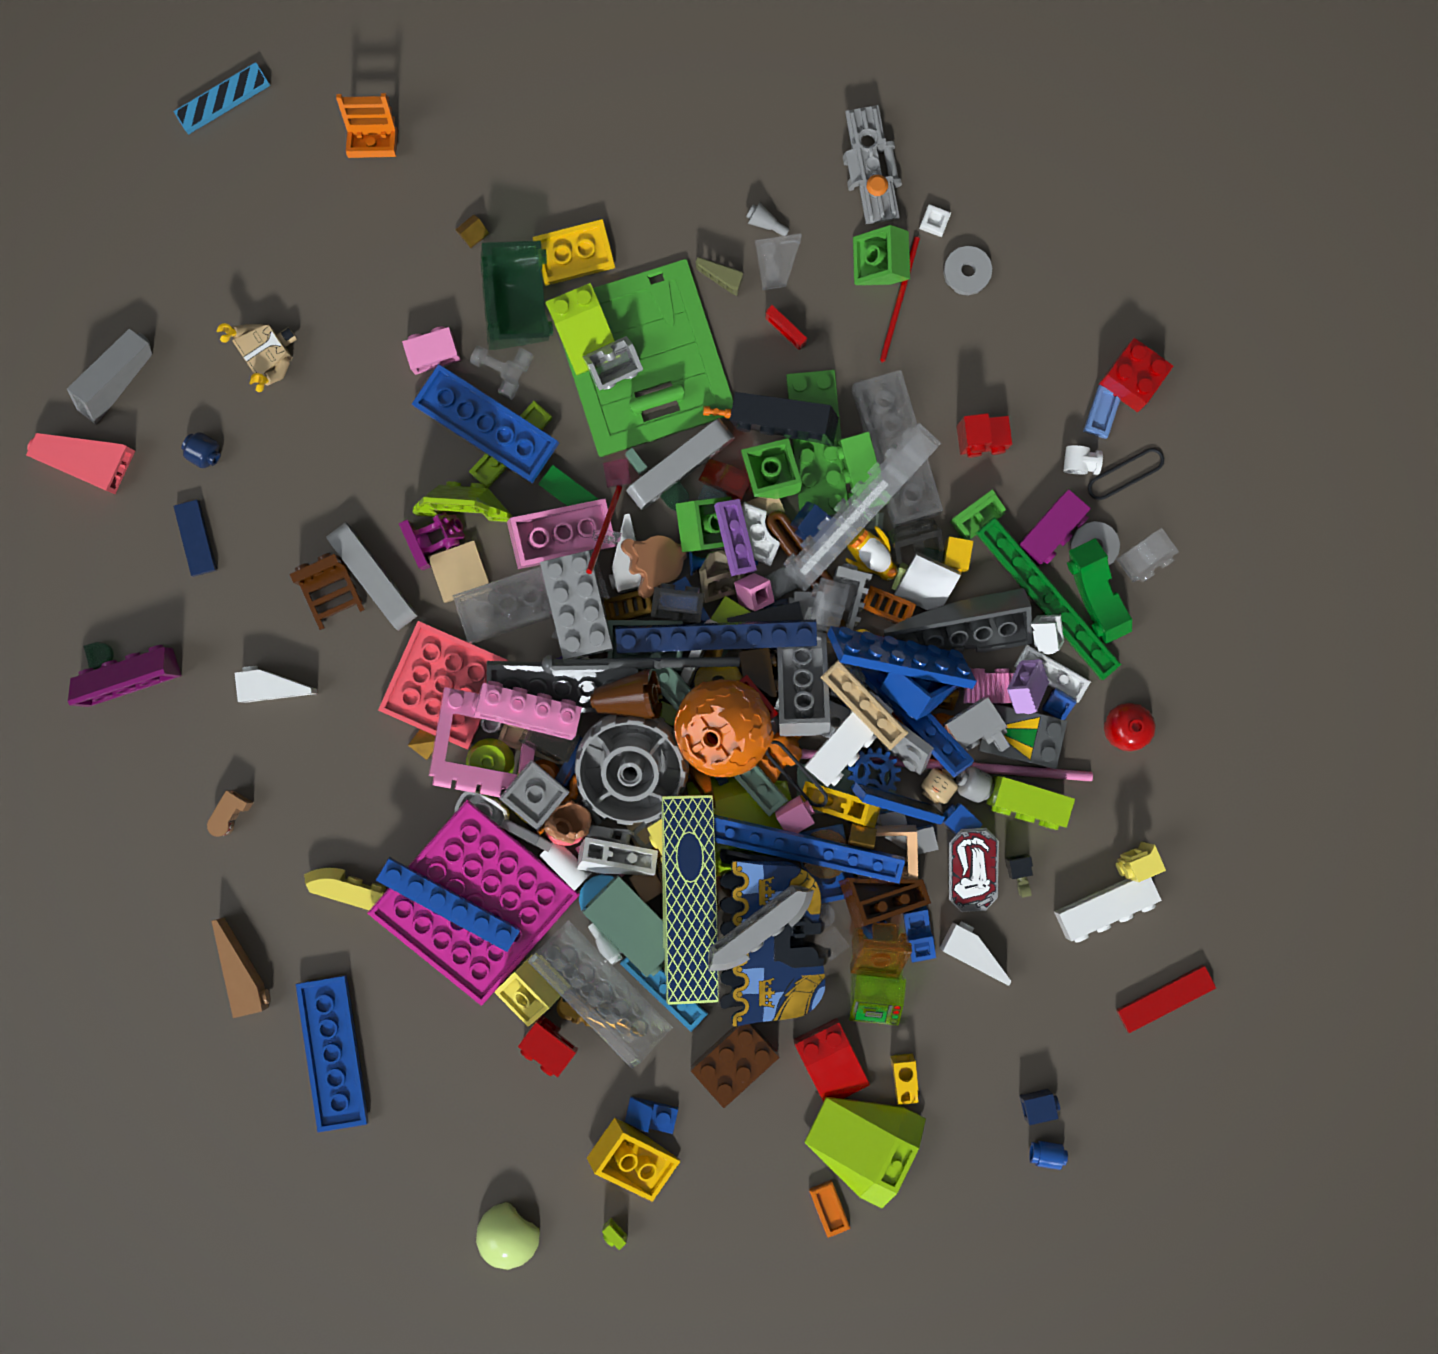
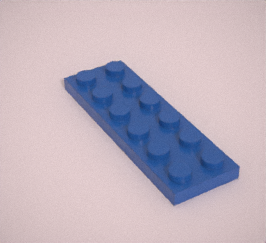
M439 364L412 403L415 408L531 483L534 482L559 445L556 439Z
M830 626L827 633L840 663L973 689L977 682L962 653L957 650L951 649L949 651L934 645H920L910 640L907 642L896 640L891 636H877L867 631H853L847 627Z
M347 975L295 984L317 1132L367 1125L369 1120Z

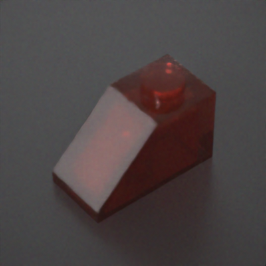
M712 459L708 460L698 481L729 497L731 496L735 500L740 499V502H742L751 485L747 473L732 465Z

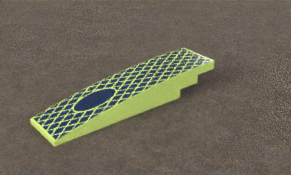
M713 795L662 796L663 948L665 949L666 1003L672 1005L718 1002V971H708L709 947L718 941Z

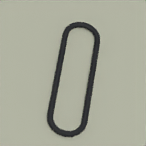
M1156 448L1146 449L1094 477L1088 484L1089 495L1096 500H1104L1155 473L1164 464L1162 452ZM1149 452H1156L1160 456L1161 462L1159 466L1104 496L1099 497L1093 494L1091 487L1096 480Z
M773 740L771 744L779 745L824 795V802L817 804L811 801L769 754L768 749L765 753L766 756L806 801L808 800L814 807L825 806L828 802V795L825 790L781 742Z

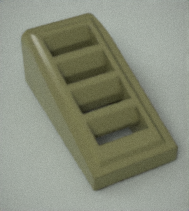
M697 257L696 269L733 295L738 296L743 281L742 271Z

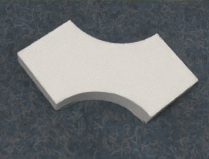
M744 502L742 510L754 560L771 566L780 542L774 539L767 531L765 524L767 511Z

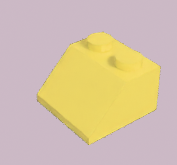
M531 955L495 990V993L529 1027L562 996L566 989L544 967L541 961Z

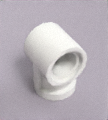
M1067 446L1063 472L1083 475L1088 474V471H1090L1093 475H1099L1102 468L1103 452L1100 450L1090 452V448L1085 446Z

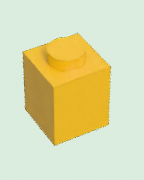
M948 537L945 541L942 564L961 573L968 571L973 541Z

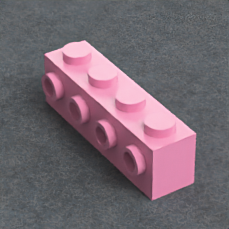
M488 681V684H482L474 713L475 717L569 740L576 736L582 707L576 706V702L562 699L561 702L552 700V696L538 693L537 696L527 694L528 691L519 687H513L512 690L503 688V684L495 681Z

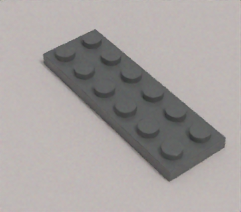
M487 661V684L488 681H495L503 684V688L512 690L513 687L526 689L528 691L527 694L535 696L538 693L552 696V700L559 702L562 699L576 702V706L582 707L581 712L598 713L595 708H592L590 696L594 693L595 688L638 673V668H611L609 670H552V674H548L543 670L542 662Z

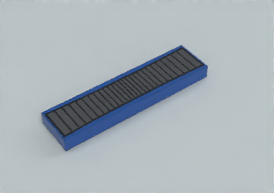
M857 782L852 789L856 796L866 804L939 825L945 819V816L932 804Z

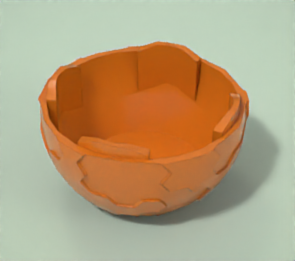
M719 679L708 682L703 681L684 697L675 717V738L681 754L695 769L714 777H733L750 771L763 758L773 741L774 733L772 731L769 710L760 698L759 693L739 680ZM708 732H713L717 735V744H711L707 740L706 735Z

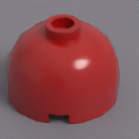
M1125 703L1117 705L1108 713L1109 715L1104 723L1106 738L1114 747L1128 752L1136 751L1148 745L1153 739L1156 729L1155 720L1150 711L1143 706L1135 703Z

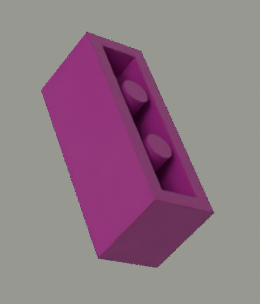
M1068 489L1030 530L1019 545L1037 566L1043 562L1048 564L1056 556L1057 553L1054 550L1058 545L1064 546L1073 536L1070 533L1075 526L1080 528L1089 518L1086 514L1091 508Z

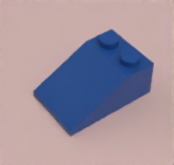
M889 673L880 690L886 694L889 700L896 702L903 708L908 716L918 720L934 710L960 686Z

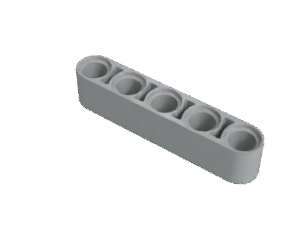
M720 418L713 421L630 485L626 490L641 510L647 508L729 445L735 437Z
M347 522L326 536L329 543L396 630L399 631L418 616Z

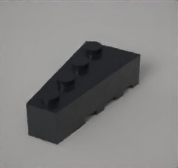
M735 392L730 422L739 431L750 432V430H755L764 435L772 436L775 434L790 439H800L834 446L839 420L831 405Z

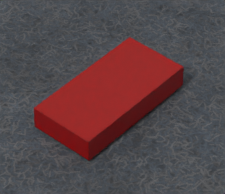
M771 305L766 310V320L793 346L801 350L806 345L807 337Z

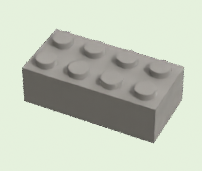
M589 550L540 562L563 659H579L614 650L595 568L592 574L586 573L592 556Z

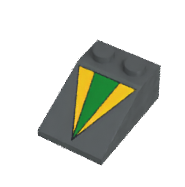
M993 704L1007 726L1005 728L1007 733L1003 736L1010 747L1000 752L993 742L988 744L985 740L980 739L978 751L1045 768L1057 769L1068 721L1037 713L1016 714L1014 708Z

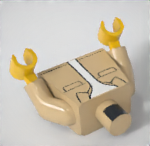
M222 323L218 326L216 332L223 331L227 333L221 336L220 340L222 342H228L231 336L235 338L232 340L254 373L251 375L249 384L259 383L256 386L257 392H262L265 385H271L284 378L290 361L293 358L286 346L297 340L289 327L277 334L270 325L245 324L231 327L229 324Z

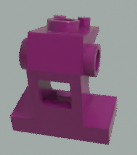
M441 513L433 517L434 523L415 530L409 520L398 523L419 569L424 571L431 567L428 555L445 547L448 550L460 545L459 540L463 539L465 535L463 525L456 515ZM441 529L445 538L432 545L428 534Z

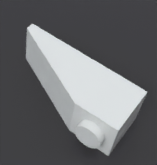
M630 514L624 515L612 565L613 574L609 575L612 589L617 588L619 594L638 590L642 580L640 574L633 575L629 572L630 558L621 549V543L625 539L636 541Z
M258 666L243 667V672L235 673L238 702L248 703L318 694L316 688L268 671L258 670Z
M585 837L580 845L577 869L603 874L654 876L658 850Z
M962 921L959 925L952 922L940 949L1009 986L1011 980L979 936L973 933L974 928Z

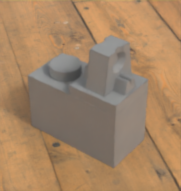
M983 697L943 723L951 736L963 748H966L967 751L980 743L978 740L980 738L988 744L993 742L1000 752L1010 747L1003 736L1007 733L1005 729L1007 726L988 697Z

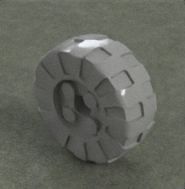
M608 714L587 731L579 744L575 759L577 787L583 799L587 800L591 804L592 810L601 817H608L623 825H633V823L645 822L646 824L659 819L662 815V796L682 795L688 780L689 762L683 757L677 745L675 729L669 726L661 716L656 719ZM626 767H633V768H635L637 771H636V772H631V771H629V769L626 768Z

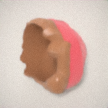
M573 800L567 801L565 804L560 803L544 822L545 834L551 842L558 845L569 846L576 844L589 834L592 823L591 814L584 806L575 803Z

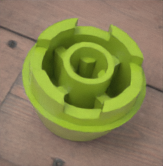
M487 738L478 741L470 748L466 757V765L513 773L515 759L512 750L506 743L498 739Z

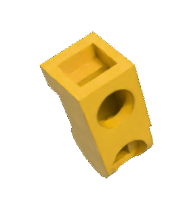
M913 1054L890 1056L897 1104L918 1103L917 1070Z

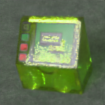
M854 971L849 1021L898 1026L904 1006L906 979L901 975Z

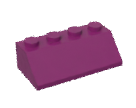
M156 645L148 648L149 652L141 655L140 652L132 653L125 656L126 660L120 662L112 660L102 663V668L96 670L88 668L79 671L78 676L70 678L68 704L70 706L90 707L182 676L173 648Z

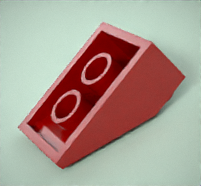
M838 1018L793 1039L794 1045L823 1102L826 1097L844 1099L870 1086Z

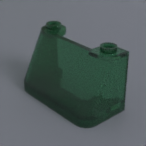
M541 241L481 243L480 265L488 350H500L549 341V336H553V323L548 321L545 314L542 264H547L546 249H541Z

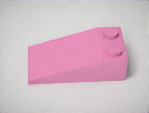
M606 499L510 518L507 521L518 569L537 566L542 561L588 550L590 553L593 552L608 512ZM611 521L600 550L616 547Z

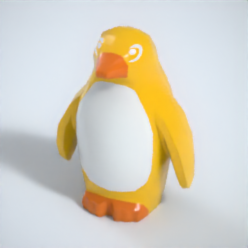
M877 526L874 528L878 538L863 527L850 531L851 534L846 539L845 545L857 562L848 558L845 561L848 564L857 566V571L876 574L883 580L889 581L895 578L898 569L891 559L890 544L885 533Z

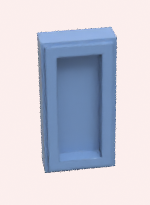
M1099 385L1083 432L1107 439L1120 398L1112 395L1114 393L1102 385Z

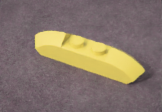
M321 868L304 874L305 884L310 893L369 910L386 890V887L380 884L372 883L371 886L362 884L363 880L357 877L348 876V879H345V870L338 868Z

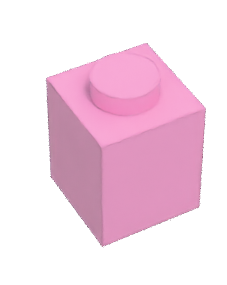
M753 573L734 582L738 603L754 612L775 602L769 579Z
M800 795L775 811L777 820L786 831L799 833L815 823L812 817L815 814L814 809L808 800L803 802Z

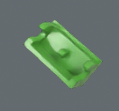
M992 489L955 516L950 523L962 539L970 540L993 517H996L997 520L1002 517L1006 509Z

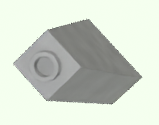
M128 329L67 388L77 411L94 424H97L152 356L149 346L150 342L143 334H136L131 329Z

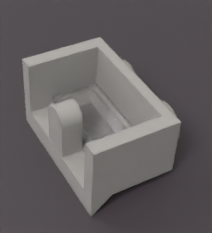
M627 336L582 356L599 390L610 389L616 385V382L623 379H631L643 370L636 350Z

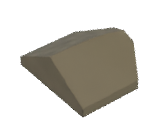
M722 550L709 553L699 570L703 602L708 603L736 594L734 582L744 578V574L731 576L726 553Z

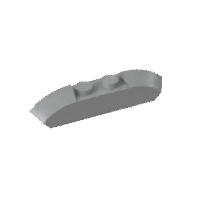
M798 885L789 886L709 947L708 971L727 970L745 963L750 959L747 955L749 952L759 950L766 939L780 934L787 923L793 927L807 911L814 890Z

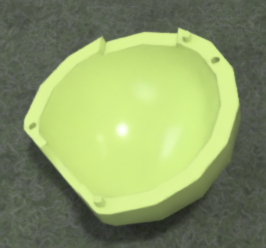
M505 1202L493 1206L482 1216L477 1227L476 1244L481 1257L488 1264L495 1268L509 1270L525 1264L533 1257L539 1245L540 1231L532 1222L524 1220L510 1203Z

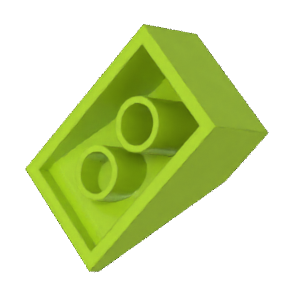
M591 283L545 302L576 376L589 371L582 356L614 342ZM606 360V361H604V362H602V363H600V364H598V365H596V366H594V367H595V368H596V367H599V366H601V365H603V364H606V363H608V362H610V361H607V360Z

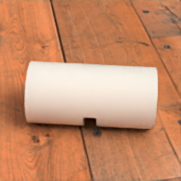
M552 842L549 852L544 850L539 857L575 891L591 872L577 869L578 859L565 846Z

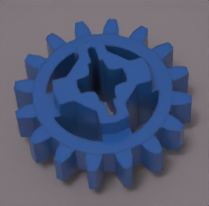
M871 747L867 748V754L859 751L860 758L854 763V767H847L849 771H852V775L848 776L847 780L854 781L850 788L853 789L857 782L864 785L871 783L877 789L884 791L889 789L896 791L897 788L893 783L894 781L898 782L901 780L895 776V773L901 771V768H894L897 759L890 760L891 753L889 751L882 755L881 748H877L875 753H873ZM877 757L884 762L879 765L873 764L870 758ZM862 764L864 768L862 776L858 777V768ZM869 767L873 770H879L877 774L878 781L868 777L871 774ZM890 771V777L886 784L884 781L885 773Z

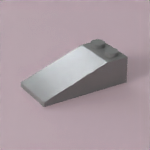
M817 633V646L777 647L780 736L830 735L829 686L820 678L828 670L826 633Z

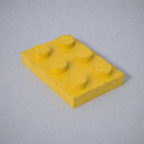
M603 219L533 237L545 286L615 268Z

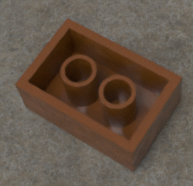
M752 1023L733 1026L691 1065L690 1071L717 1102L725 1108L780 1057L778 1051Z

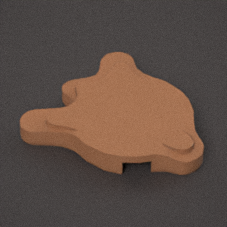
M660 535L650 537L645 541L625 539L621 543L622 551L630 558L629 572L633 575L640 574L642 577L638 593L645 599L652 596L657 586L667 584L680 575L684 560L688 555V552H682L681 544H677L670 538Z

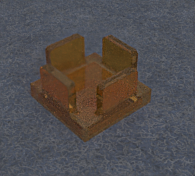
M873 923V939H863V929H857L852 939L853 959L850 963V972L853 974L899 977L912 953V945L907 943L906 933H900L898 937V927L896 924Z

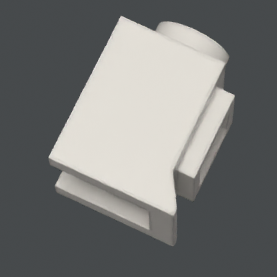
M1037 615L1031 623L1034 629L1035 647L1038 648V652L1042 651L1044 654L1056 653L1064 643L1061 615Z

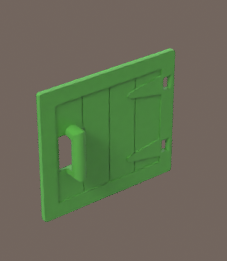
M686 259L593 288L614 341L627 336L632 342L643 367V370L638 372L635 377L618 381L610 389L599 390L589 371L576 376L566 353L599 457L608 456L689 430L719 418H725L720 415H703L704 406L721 410L726 408L732 409L733 398ZM663 273L664 281L650 284L648 278ZM627 352L621 353L620 358L596 367L597 374L630 360ZM668 382L672 383L671 387L635 397L634 393ZM673 401L678 402L680 411L646 422L643 421L642 411Z

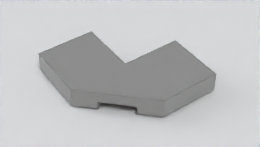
M891 810L879 812L882 826L907 825L905 814ZM933 824L917 828L918 854L939 850ZM885 836L886 839L906 850V836Z

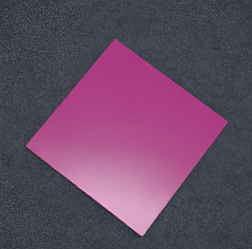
M467 799L407 867L520 928V932L508 952L390 888L375 902L367 914L482 1006L580 894L577 890L574 891L558 874Z

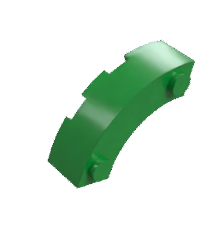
M1096 538L1069 550L1070 561L1067 562V566L1074 576L1082 601L1093 622L1092 629L1097 637L1101 636L1105 644L1132 632V617L1125 608L1117 592L1112 593V586L1109 581L1112 576L1109 569L1108 555Z

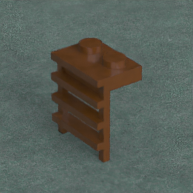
M331 553L319 556L317 558L318 561L311 565L309 563L301 564L295 568V572L289 574L293 583L301 587L319 630L325 629L322 622L323 619L356 604L360 612L365 610L344 561L340 556L332 555ZM345 578L347 586L319 599L312 600L311 593ZM351 591L354 599L321 614L318 613L317 606Z

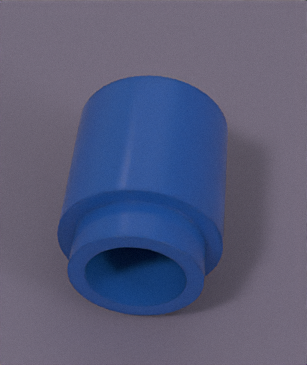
M1044 1141L1032 1142L1029 1160L1030 1163H1035L1038 1167L1061 1170L1062 1166L1067 1164L1068 1151L1064 1150L1063 1144Z

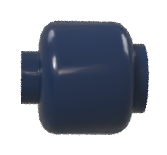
M202 432L189 434L182 443L181 449L183 450L184 458L199 468H207L210 465L214 466L221 456L218 442Z

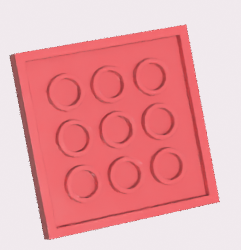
M418 621L378 711L436 736L444 688L479 694L482 684L487 683V661L509 660ZM453 714L449 742L469 750L482 719Z

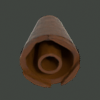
M646 669L595 688L594 693L590 696L592 708H595L598 713L647 719L659 718L662 712V703H658V695H662L656 671Z

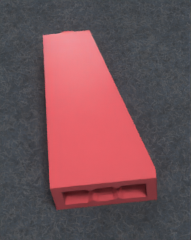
M36 433L35 437L28 444L26 456L116 494L135 450L118 443Z

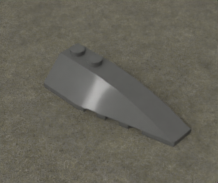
M1024 588L950 603L903 620L883 630L884 637L891 636L896 640L906 642L910 640L920 645H934L940 649H953L959 652H964V649H976V652H989L1033 644L1031 605Z

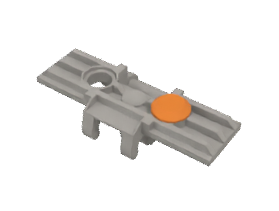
M879 105L847 110L845 115L852 149L846 151L842 158L844 165H848L850 179L847 182L848 190L852 191L856 186H859L866 224L899 219L894 188L902 186V181L898 178L893 151L895 143L894 141L886 142ZM866 135L874 138L875 143L870 147L864 146L861 142V139ZM884 152L888 177L882 176L878 153Z

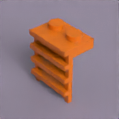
M381 93V96L342 97V94H336L347 129V157H396L398 129L395 126V118L392 116V108L389 105V97L386 93Z

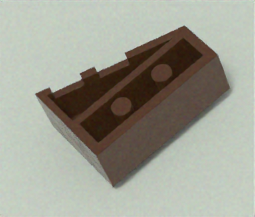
M846 878L839 881L855 929L931 904L923 879H900L899 884L876 878Z

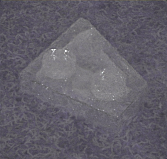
M801 234L755 240L762 290L787 286L802 239Z

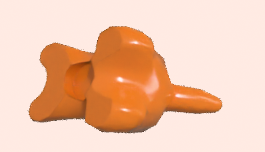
M780 732L774 734L773 740L781 742L798 761L802 758L803 752L798 743L802 736H780ZM771 744L768 747L769 754L783 769L787 765L793 766L796 764L779 745ZM766 754L757 763L771 781L775 783L781 772Z

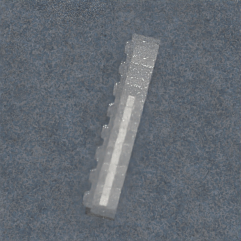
M920 423L915 428L910 426L901 435L904 440L898 447L893 444L884 455L887 458L881 465L878 462L873 465L867 472L870 477L864 483L860 480L852 488L851 492L853 495L850 499L846 501L843 498L834 508L837 513L831 519L826 517L817 526L820 531L813 538L809 535L800 545L803 550L797 556L794 553L791 554L783 563L786 566L783 573L804 592L940 446L941 442Z

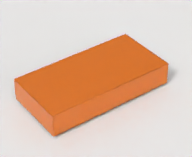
M832 1180L809 1189L827 1238L851 1229Z

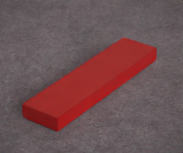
M1201 965L1116 1009L1126 1031L1131 1033L1216 989V986L1206 967Z

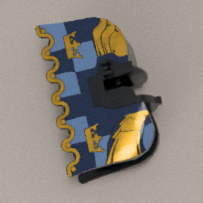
M721 848L719 851L720 860L725 864L731 865V870L722 874L719 880L724 888L731 889V895L720 901L721 910L730 913L732 916L729 921L723 922L720 925V932L723 936L791 885L812 889L814 893L807 911L793 927L787 923L780 934L770 936L764 941L763 946L759 950L749 952L747 954L750 958L748 961L737 967L724 970L720 974L721 982L732 987L730 993L724 994L720 998V1006L722 1009L743 1006L741 1010L735 1011L732 1014L731 1023L733 1026L804 1016L812 1011L823 997L825 991L824 965L828 962V957H831V948H825L819 944L803 940L805 935L821 934L825 930V923L819 918L821 895L817 882L794 860L760 852Z

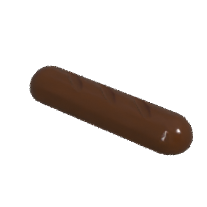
M775 510L770 512L766 517V527L772 536L780 542V547L814 592H824V595L830 593L833 589L834 581L820 560L806 575L800 572L802 567L815 553L807 542H804L794 534L796 529L790 525L791 520L782 511Z

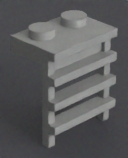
M844 563L842 567L838 566L835 570L833 581L856 587L846 627L853 630L854 626L856 627L861 621V618L856 616L857 612L864 608L865 603L860 601L868 593L869 589L864 588V585H867L871 580L872 574L857 571V566Z

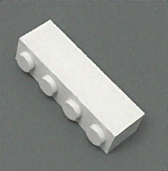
M869 691L886 708V710L890 714L893 712V710L888 705H886L874 693ZM851 711L807 762L804 768L825 786L828 787L830 784L835 786L844 776L841 771L845 766L851 767L860 757L857 754L863 746L868 748L876 739V736Z
M1151 877L1141 882L1125 879L1058 909L1054 913L1066 939L1077 943L1089 938L1088 934L1091 932L1108 930L1111 928V923L1118 920L1125 922L1134 917L1133 913L1140 910L1147 912L1156 907L1155 904L1162 900Z

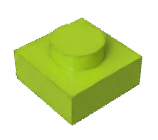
M610 1218L603 1225V1238L611 1247L615 1245L620 1250L627 1243L628 1235Z

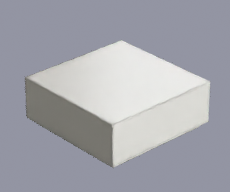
M929 204L919 229L942 237L951 212Z

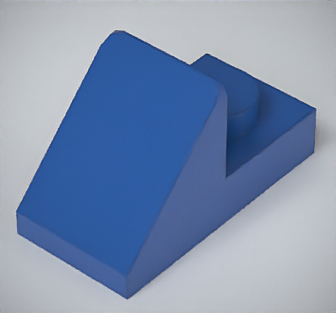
M631 1096L625 1122L647 1133L649 1129L673 1134L679 1107Z

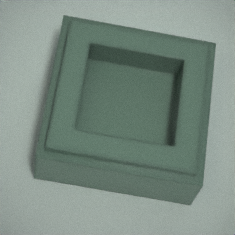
M633 448L628 450L625 454L626 459L638 475L643 476L648 472L647 466Z

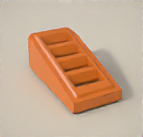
M870 586L863 601L865 603L864 610L895 624L911 618L917 605L873 586ZM874 595H879L875 607H871L870 604ZM886 598L888 599L884 610L881 611L879 608L883 599ZM895 602L897 603V606L893 612V615H891L888 612L892 606V603ZM902 606H904L906 610L901 619L898 617Z

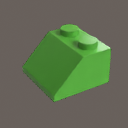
M889 225L853 237L854 284L891 285L910 279L909 231Z
M789 438L741 450L755 497L779 499L800 493L802 481Z
M731 496L676 503L682 552L724 547L714 505L718 502L732 500Z

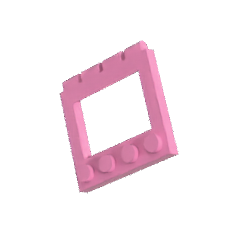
M445 687L429 770V776H434L432 785L451 788L452 780H456V790L475 793L478 784L480 785V794L500 797L501 790L507 789L530 760L534 761L538 732L524 729L517 774L446 762L453 714L479 718L474 716L479 694Z

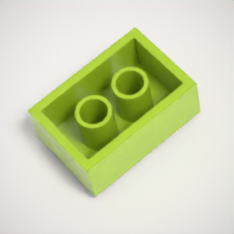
M994 776V790L986 802L987 805L992 806L991 811L1009 816L1013 812L1016 813L1015 818L1031 823H1034L1036 819L1039 820L1038 825L1058 830L1059 826L1067 828L1075 801L1074 798L1009 778Z

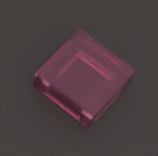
M627 459L603 463L607 488L631 484Z

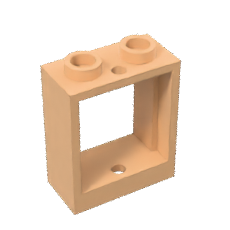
M916 825L875 826L877 828L876 836H906L907 866L903 868L901 879H918ZM858 875V879L872 878L863 875Z

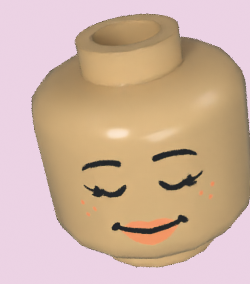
M934 768L921 784L924 790L922 794L937 805L939 803L945 804L958 789V784L954 781L955 777L945 768L942 771Z

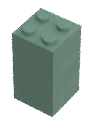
M616 875L582 909V912L646 977L650 974L655 976L663 968L662 962L665 960L663 921Z

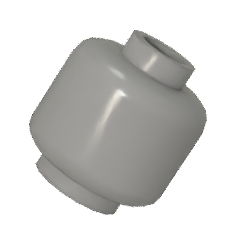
M968 767L956 777L958 793L973 802L979 803L987 800L993 793L994 784L992 777L976 767Z

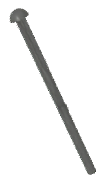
M547 655L542 660V668L548 674H552V670L740 666V657L552 659V655Z

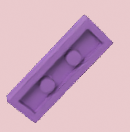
M740 499L716 503L714 507L731 576L756 571L757 568Z

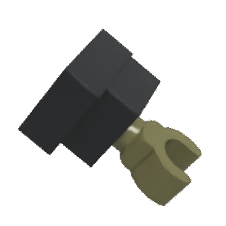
M1022 854L1005 858L1009 877L1017 879L1019 896L1022 898L1032 896L1027 879L1028 876H1033L1031 856Z

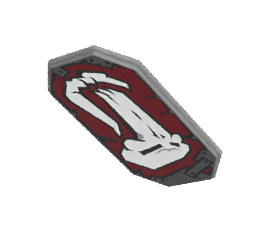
M987 828L961 829L949 842V900L961 912L986 911L998 898L999 840Z

